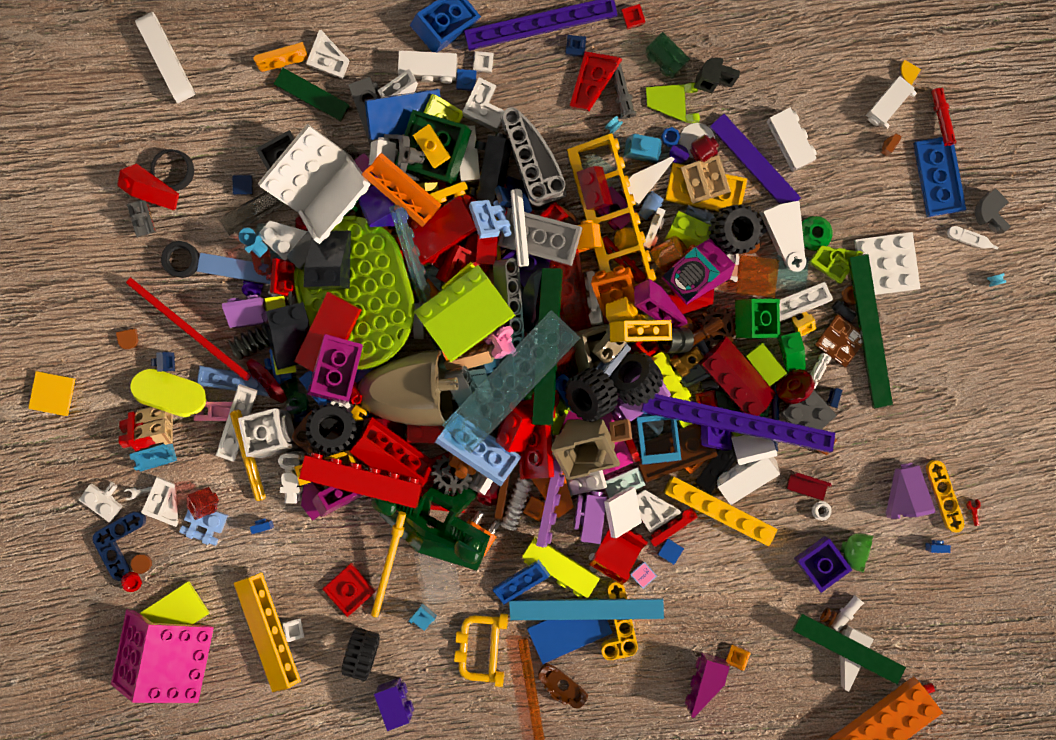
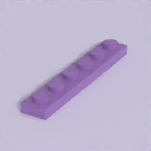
M556 458L553 464L554 477L550 478L536 546L543 548L547 547V544H550L553 533L550 532L551 525H554L557 514L554 511L555 506H558L560 502L559 487L563 486L565 475H562L563 471Z

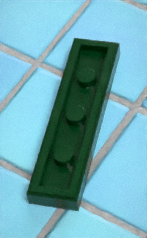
M282 68L274 82V85L340 122L350 107V104L285 68Z

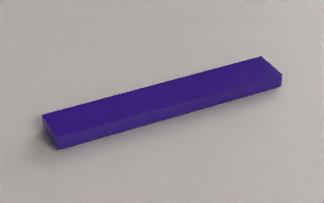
M725 113L709 127L778 204L799 201L801 199Z

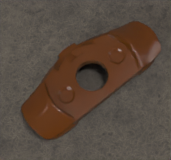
M549 663L544 664L540 668L538 673L539 680L545 685L544 689L553 700L559 701L564 705L569 704L575 709L581 708L586 703L589 697L588 694L561 670ZM566 680L569 683V687L562 690L558 687V682Z

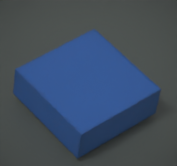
M666 539L657 554L674 565L684 548L672 540Z

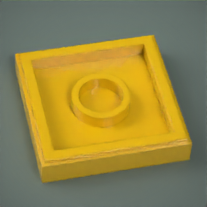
M36 371L28 409L68 416L76 379Z

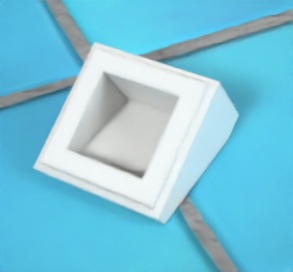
M301 619L280 623L287 642L304 638Z

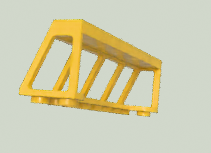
M611 133L567 149L585 219L592 220V223L598 224L629 213L638 244L637 246L607 255L601 237L602 247L594 248L599 270H605L606 273L611 272L608 262L610 259L639 251L644 266L645 279L655 281L654 269H650L648 264L651 261L649 251H645L643 243H646L643 231L640 232L638 224H641L638 212L634 213L633 210L635 205L633 194L629 195L627 187H630L628 175L624 176L622 168H625L622 156H618L620 149L618 139L614 138ZM609 145L617 170L605 174V177L609 179L619 176L627 208L596 217L594 210L586 209L576 173L583 170L578 153Z

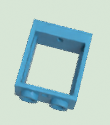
M643 413L640 417L636 418L642 465L681 460L677 420L656 415L652 416V414ZM670 420L674 453L646 456L642 423Z

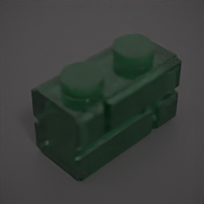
M664 32L645 51L647 59L653 64L656 62L661 67V73L666 77L674 78L690 60Z

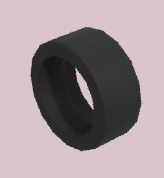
M175 241L168 244L162 251L161 263L164 270L170 275L186 278L196 273L200 254L191 244ZM180 248L189 251L192 257L191 265L183 271L175 270L170 264V255L174 250Z

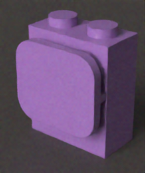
M601 490L586 492L584 500L582 494L577 495L574 529L578 530L581 524V542L601 544L605 514L604 501L607 499Z

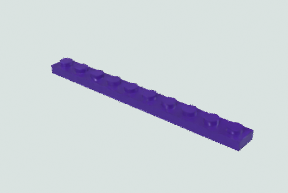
M655 394V398L653 400L649 399L648 403H642V413L828 453L833 452L836 434L834 432Z

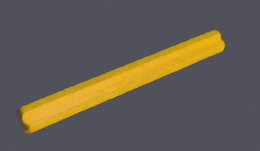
M234 410L230 413V417L255 501H261L266 496L255 458L246 457L238 418L243 416L241 410Z

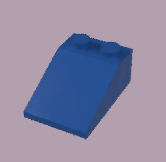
M437 0L418 12L410 26L431 52L438 53L464 33V30H467L476 23L481 16L468 0Z

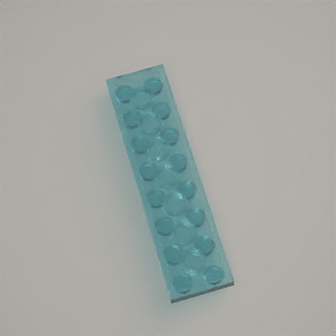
M551 310L442 426L469 453H472L574 346L580 337Z

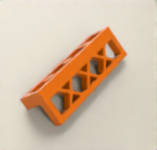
M382 153L362 173L364 178L422 227L442 205ZM372 171L378 178H375L370 172ZM417 212L422 214L425 218L423 219L419 214H417Z

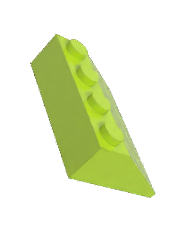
M479 265L414 311L450 362L515 316Z

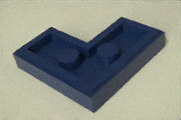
M508 176L505 180L507 188L498 185L494 189L498 204L511 209V190H522L524 212L530 213L532 211L521 180Z

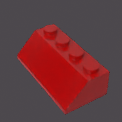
M373 417L365 425L349 451L355 458L363 461L369 467L381 469L380 473L387 475L388 472L400 474L399 478L406 480L407 477L417 478L423 486L427 482L434 461Z

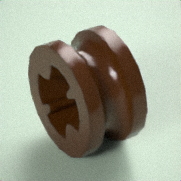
M829 607L825 608L819 622L825 623L826 626L830 627L837 616V612H831Z

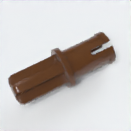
M717 317L706 325H701L698 330L693 332V346L705 338L709 339L711 334L724 326L722 320Z

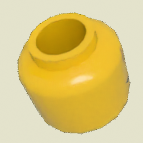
M623 227L615 233L614 244L620 251L638 245L633 228Z

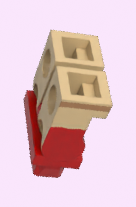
M150 407L139 410L136 413L129 412L128 419L119 421L121 432H127V434L119 436V444L122 448L132 446L135 451H138L141 448H147L157 443L163 442L165 445L173 443V414Z

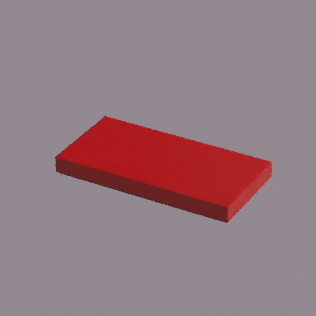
M458 196L437 210L423 227L416 224L396 239L411 268L416 271L477 229L461 196Z
M327 292L295 362L313 372L324 334L348 340L362 309L331 292Z

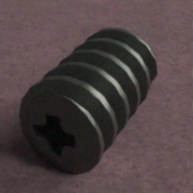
M262 323V330L255 326V333L249 329L247 337L241 333L240 340L236 336H233V343L228 340L233 354L239 360L243 359V355L246 357L250 356V351L253 354L257 353V348L260 351L264 350V345L270 347L264 323Z

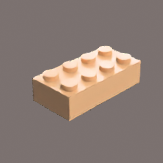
M484 343L466 351L452 362L449 360L445 361L444 365L447 370L461 366H466L469 369L492 363L495 358L491 352L495 346L494 344Z

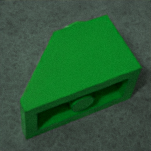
M800 331L777 338L787 374L792 370L806 369L805 348Z

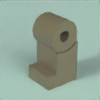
M610 326L604 331L606 334L593 349V353L604 364L610 362L627 343L610 342Z

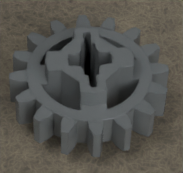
M450 454L448 458L442 455L441 460L436 459L435 465L432 466L431 470L433 472L430 477L435 478L432 484L439 485L438 491L444 489L445 495L448 491H451L452 496H454L456 491L462 494L463 489L467 490L469 484H471L472 475L467 473L466 478L457 484V481L462 479L455 475L456 468L449 465ZM447 464L446 468H442V470H440L442 466Z

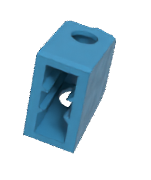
M632 134L626 139L623 157L657 164L659 163L662 149L661 139Z

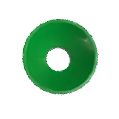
M812 216L802 222L804 248L817 251L821 246L829 245L832 240L833 230L826 219ZM814 227L822 229L823 234L820 238L813 236L812 230Z

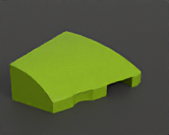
M821 246L808 263L838 284H841L850 272L848 257L863 255V252Z

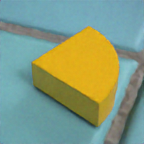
M904 60L900 67L901 75L904 80L912 85L921 69Z

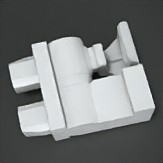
M287 451L278 459L281 468L285 469V473L281 476L283 486L280 487V493H285V503H297L301 500V492L304 485H299L294 467L302 465V460H304L305 455H308L306 451Z

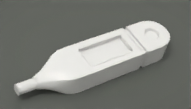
M958 226L950 227L947 231V235L951 239L979 249L994 248L998 250L999 248L993 245L987 237Z

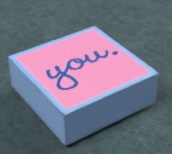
M644 561L630 573L643 589L657 577Z

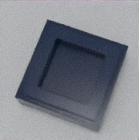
M232 175L234 196L253 195L252 175Z
M831 388L826 404L831 408H838L843 390Z

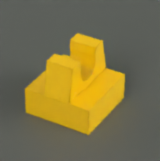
M807 312L802 313L803 318L797 320L795 316L791 318L795 332L800 331L801 337L816 330L815 319L812 314L809 315Z

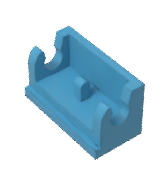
M162 444L129 454L130 459L136 463L134 469L140 472L177 461L173 444Z

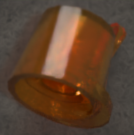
M673 236L653 247L651 255L656 265L666 273L696 246L691 245L687 248L679 237Z

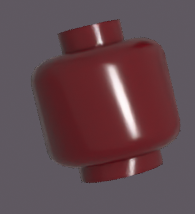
M704 134L691 143L690 152L696 161L705 162L711 157L718 155L717 147H719V144L714 137L709 138L708 135Z

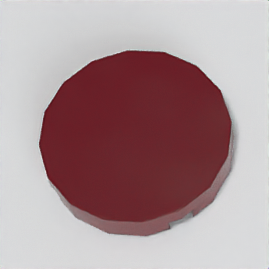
M792 370L789 372V375L783 376L779 380L776 392L784 403L798 404L812 394L815 382L806 370Z

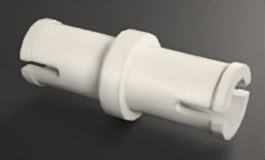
M854 595L844 608L841 607V612L836 616L831 626L840 632L842 627L850 619L854 618L853 615L864 602Z

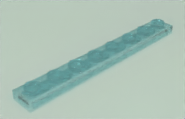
M393 205L389 209L420 306H422L431 299V287L425 280L424 275L426 271L423 264H420L418 258L420 252L412 239L414 238V233L407 223L408 213L402 206ZM430 335L434 350H441V348L435 342L433 337Z

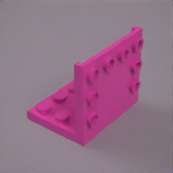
M126 609L111 685L132 703H198L214 627L210 625L152 623L135 610Z

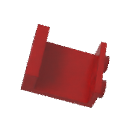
M608 529L589 565L623 585L628 581L632 566L648 542L640 534L627 531L617 538H612L610 529Z

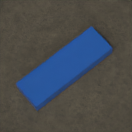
M538 559L494 586L492 590L504 605L549 578L550 574Z

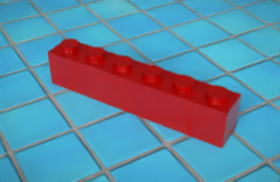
M311 452V455H305L299 479L412 508L418 506L423 484L419 483L417 478L407 477L406 480L399 478L400 474L388 472V475L380 473L381 469L369 467L367 470L361 468V464L350 462L349 465L343 464L342 459L331 457L330 460L324 459L322 454Z

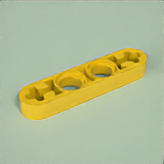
M932 460L926 465V472L944 525L949 531L960 532L964 528L965 523L944 463ZM934 464L936 466H940V469H938L937 472L939 476H943L944 478H938L937 473L932 472ZM940 482H945L947 485L944 492H939L937 489ZM946 500L952 501L953 507L951 510L946 511L943 505ZM947 514H952L953 519L958 521V523L956 524V528L950 525L951 523H953L952 517L947 516Z

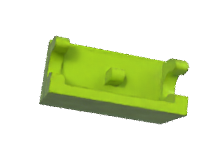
M763 342L746 355L769 386L787 374L786 370Z

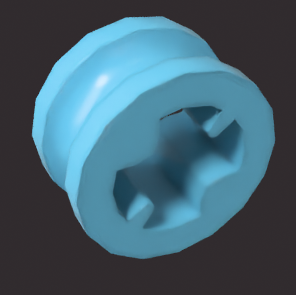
M615 116L605 126V129H609L610 134H613L624 122L619 121L618 116Z
M1005 274L988 277L987 280L990 281L989 287L1006 283L1007 281L1003 279Z

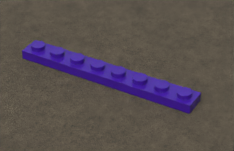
M594 0L464 31L468 49L471 51L614 18L618 14L614 0Z

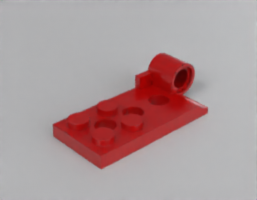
M555 390L554 418H556V417H555V407H557L558 404H559V394H558V392H557L556 390ZM534 393L532 400L519 401L532 413ZM536 425L525 451L518 452L522 456L519 460L520 479L554 477L551 426ZM534 435L536 436V442H535V443L533 442V436H534ZM535 454L537 455V463L534 461Z

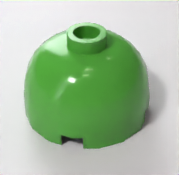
M856 533L851 535L847 542H842L840 552L844 553L843 558L851 569L864 573L865 564L872 545V535Z

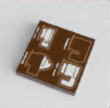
M837 314L815 342L814 346L846 368L862 347L860 330Z

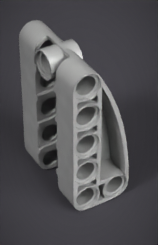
M513 107L507 108L500 119L507 139L510 140L512 145L511 151L530 205L534 208H541L555 201H560L567 196L563 175L553 153L538 130L519 110ZM535 194H540L541 196H540V197H535L534 195H535Z

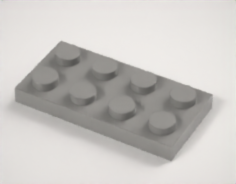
M508 208L506 219L510 221L512 234L505 237L503 231H501L498 246L516 251L513 212L511 208ZM524 212L528 254L572 266L582 227Z

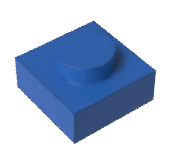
M457 69L456 90L473 91L476 84L477 71Z
M266 518L254 521L255 525L250 526L251 534L274 528L273 521H266Z
M933 539L932 543H925V550L931 553H951V545L944 543V540Z

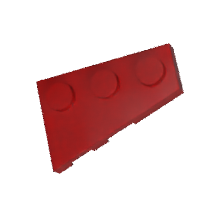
M585 51L570 107L589 112L622 59L616 56Z

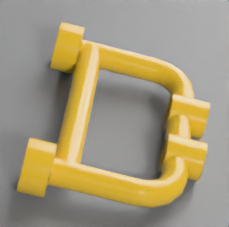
M500 613V617L473 615L467 617L462 622L461 631L456 633V643H460V649L455 650L454 662H459L458 668L462 677L470 681L494 682L495 687H503L504 671H496L499 629H507L508 614ZM472 623L492 624L488 674L470 673L466 669L468 630Z

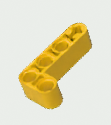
M611 580L607 585L609 599H616L615 592L611 591L614 589V585L621 588L618 589L620 598L617 599H627L624 585ZM614 619L617 638L605 640L601 644V652L606 660L630 657L635 655L638 650L632 619ZM622 623H628L629 629L621 631L619 626ZM626 642H632L634 644L632 649L626 650L623 648ZM607 646L615 648L612 654L605 653Z

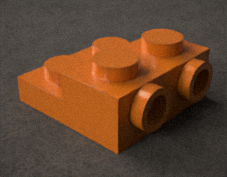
M617 266L613 271L607 273L605 270H601L592 277L591 285L603 317L606 316L607 303L610 304V302L620 300L621 298L624 299L625 297L631 303H635L634 286L636 283L630 267Z

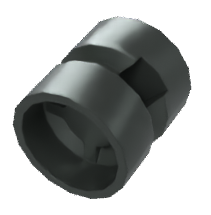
M687 327L672 328V340L657 341V346L663 353L689 352L694 344V336Z

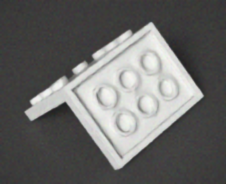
M306 124L258 182L261 188L299 213L313 240L319 244L329 236L330 231L342 221L343 216L354 207L359 197L365 194L371 185L362 176V171L348 153L309 124Z

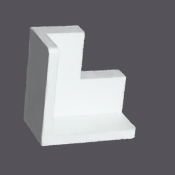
M479 77L463 109V117L498 133L501 123L500 117L503 116L504 110L489 103L496 85Z

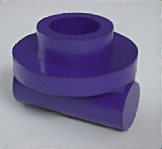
M680 144L673 145L669 152V157H673V162L677 164L684 163L690 155L687 148Z
M244 280L242 286L243 294L246 296H260L263 284Z

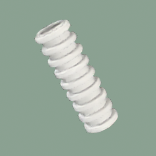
M517 478L519 481L515 483L516 488H513L514 494H511L512 499H509L508 510H505L504 513L506 515L503 516V522L500 523L502 527L512 531L517 529L515 526L518 525V519L521 518L520 513H523L524 502H527L526 497L529 496L528 492L532 489L530 486L534 484L529 479Z

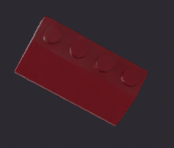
M725 336L704 355L705 358L698 364L740 412L759 416L767 409L776 393L729 338Z

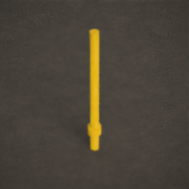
M402 511L398 512L396 524L392 527V538L371 612L373 617L379 616L398 542L403 535L406 513Z

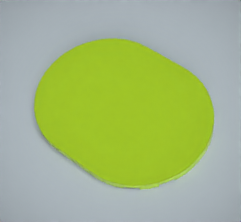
M344 216L342 221L331 231H351L350 289L312 290L304 287V268L300 270L297 267L294 271V286L298 303H304L310 327L327 292H331L362 309L348 338L349 341L363 344L357 370H362L383 364L402 348L412 329L415 305L403 257L392 235L383 227H369L365 218Z

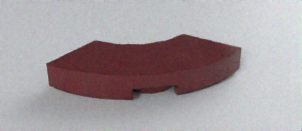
M252 358L246 362L252 378L265 388L270 398L280 403L287 400L278 382L260 363Z

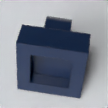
M567 35L565 56L584 57L586 36Z
M156 352V358L151 359V366H157V372L175 371L174 352Z

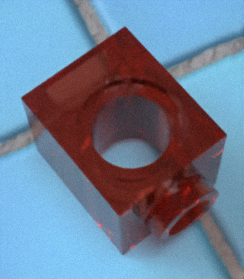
M209 487L187 495V508L195 520L217 512L219 499L217 494L213 493Z

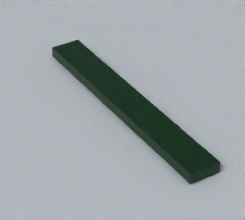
M869 254L848 257L872 408L891 406L893 401Z
M542 268L533 425L553 426L563 274L561 268Z

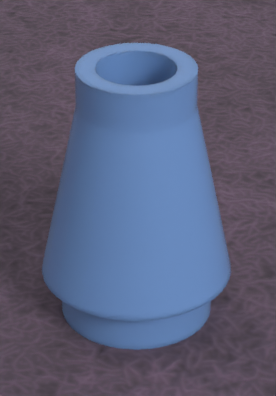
M651 191L650 194L646 195L638 214L647 220L658 207L660 208L663 205L661 203L664 199Z

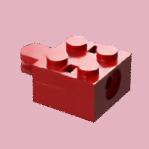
M478 233L468 235L463 247L455 244L449 248L436 278L447 283L470 262L475 267L479 265L483 272L487 274L491 264H476Z

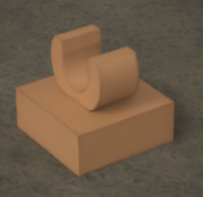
M629 419L609 422L611 441L613 443L632 439Z

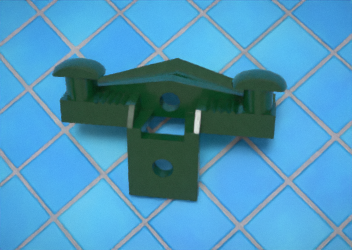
M436 484L419 498L416 508L371 497L372 507L380 513L379 515L391 527L396 524L398 512L406 513L402 538L418 553L475 571L479 569L490 536L457 518L475 499L476 491L468 488L467 490L463 489L462 494L456 491L454 496H449L448 494L451 495V491H448L445 495L444 489L438 491L439 485ZM431 502L449 511L444 523L429 515Z

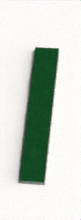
M800 613L792 628L794 632L897 685L906 669L902 664Z

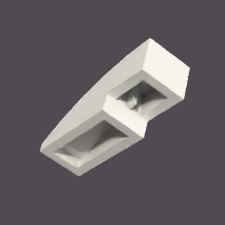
M475 125L468 126L472 133L460 166L461 182L480 181L478 149L475 148V142L477 141Z

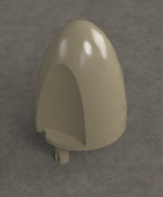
M433 350L403 356L374 368L360 380L357 389L363 396L360 405L377 417L409 425L447 426L453 419L456 401L452 399L453 394L450 390H458V385L455 384L458 383L457 377L445 379L447 369L444 365L446 361L441 350Z

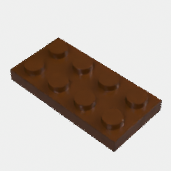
M691 424L685 428L678 429L681 460L642 465L641 460L638 461L645 483L718 456L715 448L702 446L701 425ZM672 432L644 442L646 456L674 453ZM638 444V445H635V446H636L637 451H638V453H639V455H640V447H639V444Z

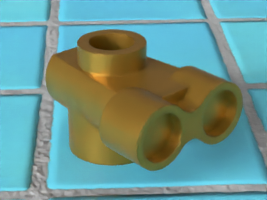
M696 346L692 347L689 352L681 355L676 354L670 358V361L679 374L685 377L690 373V369L705 357ZM690 356H693V357H695L696 359H695V360H691V359H689V357H690Z

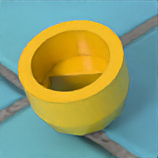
M356 405L351 411L353 419L357 422L364 421L363 415L367 416L366 410L360 405Z

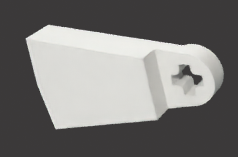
M793 201L778 204L760 211L759 213L779 256H782L786 267L790 271L795 272L803 270L806 265L800 202ZM794 257L800 260V262L797 263V267L796 265H792Z

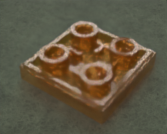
M740 255L736 293L775 298L779 260Z

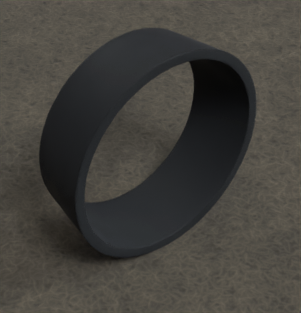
M173 149L163 150L153 158L151 174L155 176V165L162 155L168 152H177L185 159L187 172L181 182L169 187L175 191L186 188L194 176L192 160L182 151Z

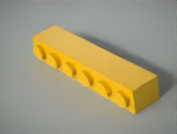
M672 475L663 491L666 495L767 546H770L778 530Z
M263 573L248 576L234 582L271 691L276 692L288 689L301 682Z

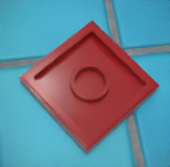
M352 563L322 588L346 617L350 616L376 592L375 588Z

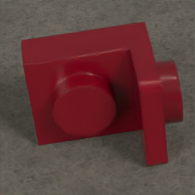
M492 482L485 495L478 492V502L485 506L497 505L500 486Z

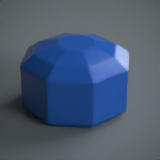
M673 127L665 129L661 136L662 143L668 147L677 145L680 139L679 131Z

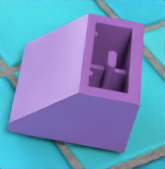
M246 296L247 300L231 298L227 299V303H222L229 327L235 329L264 323L261 314L266 310L262 296Z

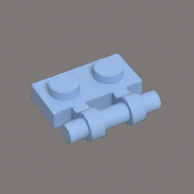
M489 200L470 202L469 208L480 239L498 237L500 230L503 231L505 237L512 234L510 221L505 216V207L499 205L498 200L493 202L494 206H491Z
M191 502L184 519L190 522L191 525L189 528L182 525L180 533L185 534L190 539L196 538L201 540L206 545L212 544L216 546L219 539L212 537L213 533H222L228 515ZM201 526L206 528V533L204 534L202 532L196 531L197 527Z

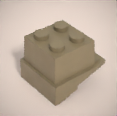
M583 419L567 420L561 434L556 435L551 450L567 480L589 476L592 472L620 466L614 451L615 443L611 441V435L603 419L593 422L583 421Z

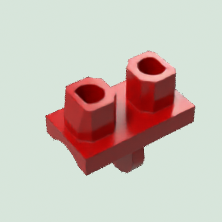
M273 258L271 274L266 275V280L271 281L270 293L288 296V293L293 291V282L290 280V273L295 271L293 263Z

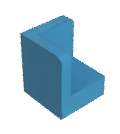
M422 603L408 622L411 624L414 622L425 631L436 619L437 615Z

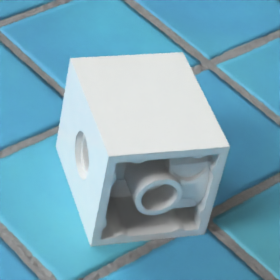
M274 408L238 418L246 457L265 458L298 449V445L292 438L294 426L290 411Z

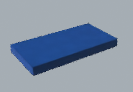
M436 88L365 100L369 139L384 138V134H405L412 110L424 112L432 94L440 97V89Z
M943 137L914 142L913 146L927 218L965 211L966 205L954 144L944 146Z
M544 620L527 628L542 664L613 633L607 620Z

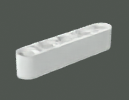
M150 12L136 19V25L176 102L179 104L194 96L195 92L155 14Z

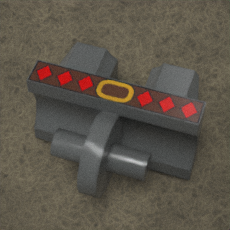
M140 200L128 203L127 207L136 237L139 238L156 233L148 202Z

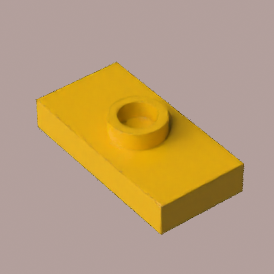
M428 124L413 135L433 168L438 167L451 158L431 125Z

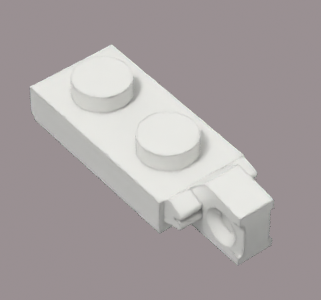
M590 271L587 272L588 279H585L586 289L590 293V297H587L588 306L592 310L589 314V319L592 326L604 324L591 285L595 272Z

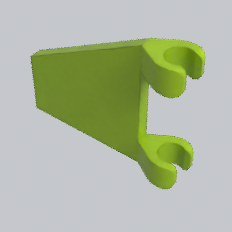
M695 83L646 87L647 107L685 123H698L700 121L699 113L686 115L685 93H696L698 89L694 88Z

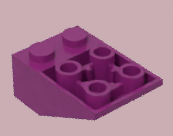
M703 652L701 657L697 658L695 665L697 672L695 676H692L690 682L692 690L690 694H687L685 705L691 717L695 718L725 686L730 666L724 658Z

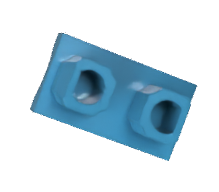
M243 228L239 232V240L245 244L244 249L248 253L253 251L260 258L268 250V246L262 242L263 236L259 232L255 234L251 228Z

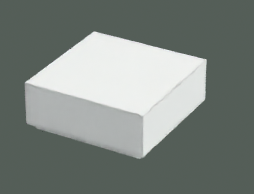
M475 51L473 70L482 73H492L494 53Z

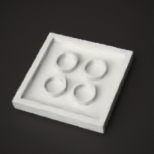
M913 232L854 240L855 251L869 254L875 295L920 289Z

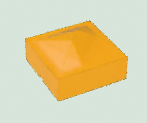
M731 645L726 662L744 671L751 652L736 645Z

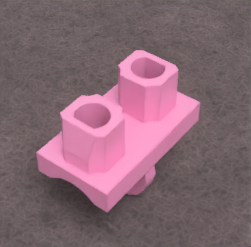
M502 325L484 338L485 343L494 344L495 347L491 353L495 359H502L507 354H514L517 351L511 342L512 338L510 336L513 334L511 326L505 327Z

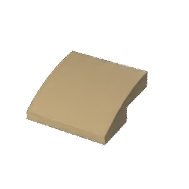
M719 155L711 157L705 162L697 161L681 167L692 204L731 192Z

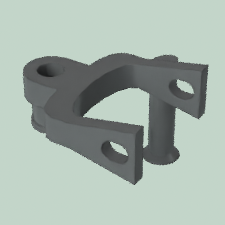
M384 134V138L399 140L397 166L404 173H406L408 164L415 162L423 163L425 158H420V156H425L424 152L410 147L408 136ZM406 173L416 183L419 182V174Z

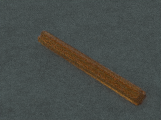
M522 638L518 640L533 736L534 740H545L529 642L527 638Z

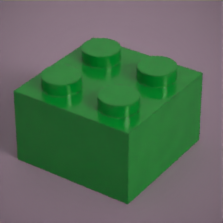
M780 299L735 300L736 338H780Z

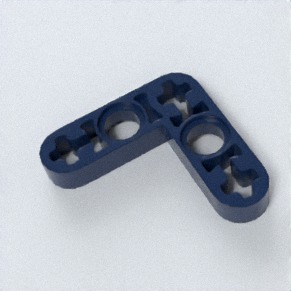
M140 511L122 517L98 530L93 535V543L111 577L116 581H121L122 577L131 571L116 541L145 525L146 516ZM134 516L140 517L139 525L137 523L128 525V522L135 519ZM117 524H121L124 527V532L121 535L115 532ZM108 533L112 535L106 538L104 541H99L101 535H106ZM109 550L115 551V560H109L107 558V552ZM118 561L121 562V563H119V564H117V565H115V566H112V565H111V564H114V563H116V562H118ZM119 569H124L125 571L122 575H117L116 573Z

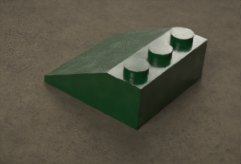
M412 110L404 134L410 139V147L415 148L417 151H422L413 135L429 124L451 158L438 167L433 168L426 156H420V158H425L423 163L415 162L408 164L407 170L436 181L455 185L472 130L467 125ZM398 153V156H397V159H396V162H395V165H396V166H397V162H398L399 153Z

